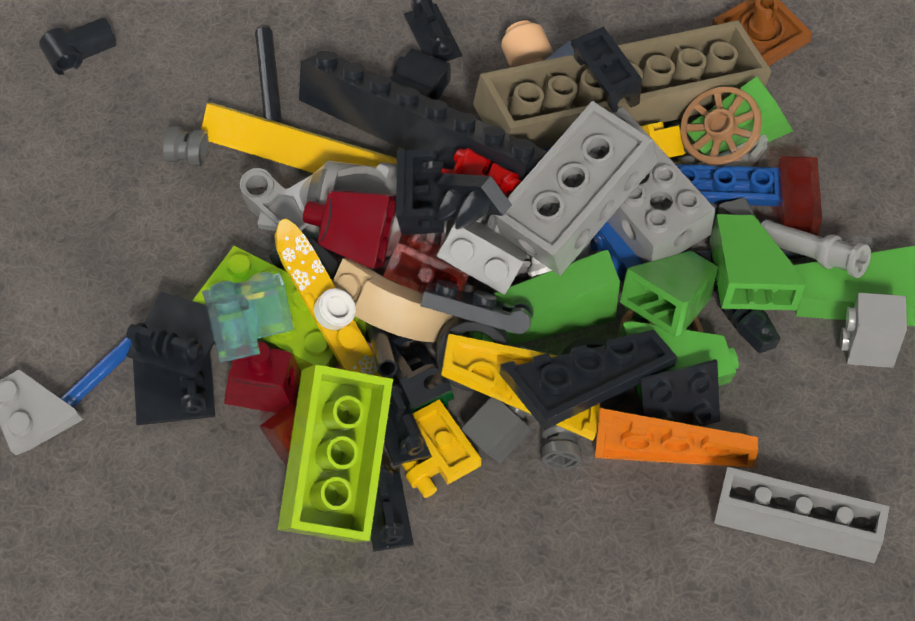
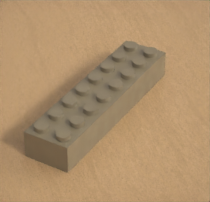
M739 21L618 45V47L642 78L640 104L630 108L626 98H623L618 103V109L623 107L640 126L681 119L690 103L705 91L717 87L740 89L756 76L766 87L772 71ZM574 55L482 73L479 77L473 106L482 122L490 126L501 127L506 133L519 139L530 140L541 149L551 148L592 101L613 113L607 105L608 96L585 64L580 66L576 62ZM722 93V101L732 93ZM714 94L699 102L707 111L716 106ZM693 109L690 116L699 115L700 113Z

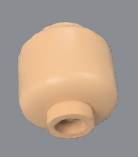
M528 20L512 24L507 28L505 36L502 38L501 47L510 68L545 61L546 58L553 54V49L542 26L531 23Z

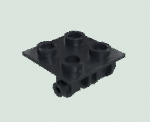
M161 292L145 322H139L136 325L131 324L128 327L126 336L131 340L132 345L126 356L196 379L230 313Z
M211 351L196 379L133 359L137 426L215 417Z
M716 359L640 378L642 406L636 408L637 415L700 427L720 422L718 362Z

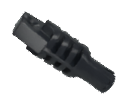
M715 278L713 291L719 298L718 306L721 309L717 280ZM721 309L733 327L736 328L739 335L758 353H763L777 347L781 338L765 310Z

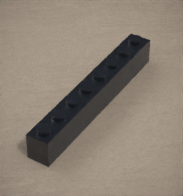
M320 51L315 56L301 61L299 101L394 146L405 149V151L434 150L437 152V159L432 161L443 162L445 169L454 170L456 165L454 162L455 153L459 149L465 150L470 148L491 160L486 171L487 175L492 164L497 163L517 173L519 179L523 181L548 152L535 146L530 140L512 136L501 127L490 126L477 120L472 114L461 113L448 107L443 101L430 99L419 94V91L414 88L404 87L393 82L387 76L377 75L368 71L361 64L351 63L339 58L334 52Z

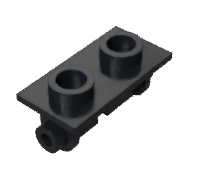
M413 0V11L404 13V17L421 51L446 62L462 57V53L437 4H433L432 0Z
M394 381L384 445L393 466L431 457L424 437L402 392V388L400 385H395Z
M381 464L371 529L373 552L414 545L400 472L393 473L386 464Z

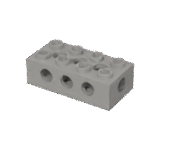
M592 101L510 194L508 200L512 206L503 216L494 215L501 236L561 276L657 164L653 139Z
M623 107L618 109L617 112L612 113L651 138ZM655 142L657 164L607 221L643 263L679 254L711 235L715 208Z

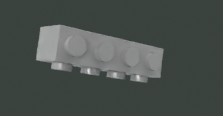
M727 467L714 524L875 564L883 544L890 506Z

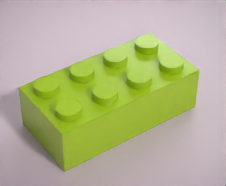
M236 246L232 247L192 300L230 313L219 336L235 345H251L255 342H263L271 349L288 351L293 354L301 373L302 369L315 364L333 368L338 364L336 357L288 273ZM355 316L354 321L364 336L366 334L365 321Z
M317 364L302 369L278 530L355 543L370 541L393 379Z

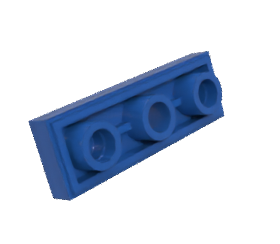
M675 164L710 204H722L745 198L749 205L779 206V168Z

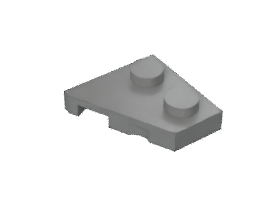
M17 370L0 380V426L10 451L15 455L31 450L84 420L76 409L21 370Z

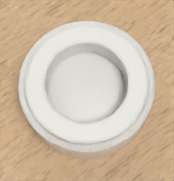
M336 288L325 291L318 297L314 305V314L317 321L329 330H340L354 319L356 313V306L352 297L347 292Z

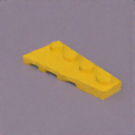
M449 334L446 341L441 376L531 414L500 376V365L514 361L516 365L532 362L534 356L547 353ZM600 403L556 425L593 441L597 433Z

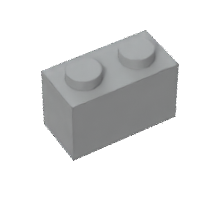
M475 221L458 230L455 229L454 224L437 257L505 295L528 254L499 233Z
M858 293L854 308H847L846 328L842 327L840 332V351H847V364L894 367L907 331L906 296Z

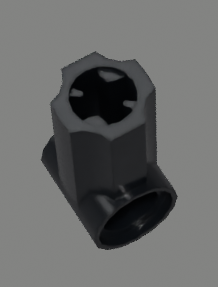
M100 18L68 32L63 28L51 29L39 41L40 48L52 69L58 75H64V71L73 67L76 70L81 66L83 59L117 46L106 18Z

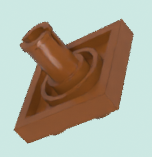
M746 0L714 18L712 26L739 21L768 66L811 42L813 34L780 0Z

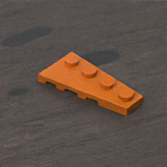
M599 408L595 458L754 468L758 454V437Z

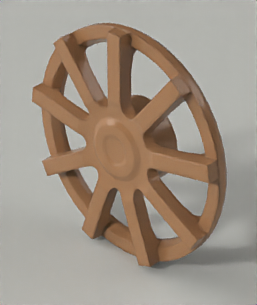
M717 87L705 91L696 97L684 112L680 126L683 145L691 156L709 165L727 164L735 160L738 162L743 159L742 156L749 152L761 137L762 113L753 97L741 89ZM724 92L737 95L729 110L723 109L722 93ZM714 94L716 109L708 112L699 102ZM745 99L752 107V111L735 117L734 114ZM693 109L705 117L704 124H687ZM755 119L752 132L737 127L738 124ZM706 131L705 136L693 145L690 144L687 132ZM732 136L748 138V141L738 150L732 140ZM714 140L710 156L698 152L709 141ZM726 141L732 154L718 157L721 143Z

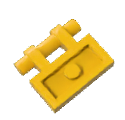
M440 399L413 413L431 457L422 463L416 460L401 465L407 472L406 479L412 488H418L424 498L432 496L437 491L436 486L431 480V477L440 473L448 485L481 467V457Z

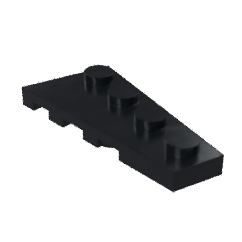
M655 330L607 340L606 345L587 348L586 345L571 348L569 354L550 357L549 353L534 356L532 362L520 365H516L514 361L503 363L500 365L499 374L542 428L546 430L640 384V378L662 373L675 367L677 356Z

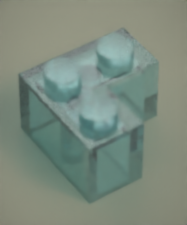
M262 272L251 276L248 281L235 284L231 281H223L212 285L209 290L202 291L220 363L260 354L258 338L294 330L286 290L280 273L273 275L270 272Z

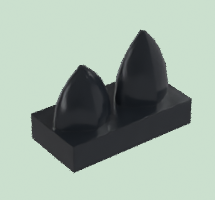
M445 173L436 183L444 194L438 208L437 221L443 222L457 216L455 222V229L457 230L474 223L485 214L503 216L512 206L491 176Z

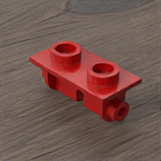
M470 148L465 150L459 149L455 153L454 162L456 165L454 170L442 168L441 171L444 174L491 176L507 198L522 182L517 173L497 163L492 164L487 175L486 171L491 160Z

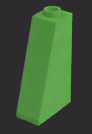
M915 246L872 252L869 266L860 278L852 277L848 274V271L836 267L832 269L823 268L818 261L794 265L805 279L806 284L798 309L794 311L796 316L846 320L847 308H854L858 293L906 296L907 326H915Z
M605 250L571 263L561 276L550 271L509 287L505 295L500 292H496L493 295L500 302L513 305L515 302L523 300L533 306L534 315L531 325L525 333L516 334L506 331L510 339V345L615 321L620 280L609 250ZM469 331L473 339L494 343L493 339L485 333Z

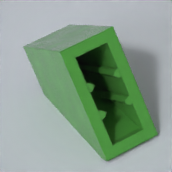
M757 76L740 88L753 97L761 110L762 127L760 136L765 134L768 142L793 132L778 104ZM732 93L722 101L723 109L729 110L737 97L736 94ZM745 99L734 114L735 117L752 111V107ZM716 106L708 110V112H711L712 110L716 109ZM701 115L690 124H704L705 117ZM755 119L738 124L737 127L752 132ZM706 131L687 132L692 138L689 141L691 145L706 135ZM732 136L736 146L748 141V138ZM714 140L709 141L698 152L710 156ZM722 141L719 153L730 149L726 141Z
M717 214L710 236L713 263L718 266L716 280L721 309L797 311L806 286L805 279L754 215Z
M690 250L627 268L620 303L674 337L681 336L710 301L718 266Z
M633 321L622 324L619 337L655 330L677 356L675 367L667 371L716 359L718 362V383L721 386L731 383L736 374V369L739 368L736 351L732 346L728 347L725 336L685 330L681 336L674 337L657 325ZM638 384L635 388L642 405L641 386Z

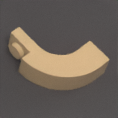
M348 258L342 259L333 280L336 289L347 292L354 300L356 317L379 329L401 337L423 342H437L442 328L452 318L456 317L421 307L425 290H416L396 284L368 267Z

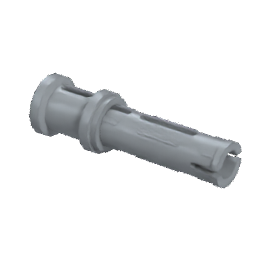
M765 220L761 224L779 248L817 259L823 268L832 269L836 267L848 271V274L852 277L860 278L869 266L871 250L867 244H850L842 241L841 237L834 234L821 237L775 223L771 220Z

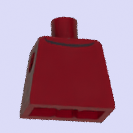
M347 190L329 191L326 204L310 200L306 203L303 211V223L321 227L318 238L320 246L373 269L383 267L396 214V194Z
M255 342L251 345L238 344L228 375L224 404L295 416L301 371L293 354L288 351L271 349L263 342Z

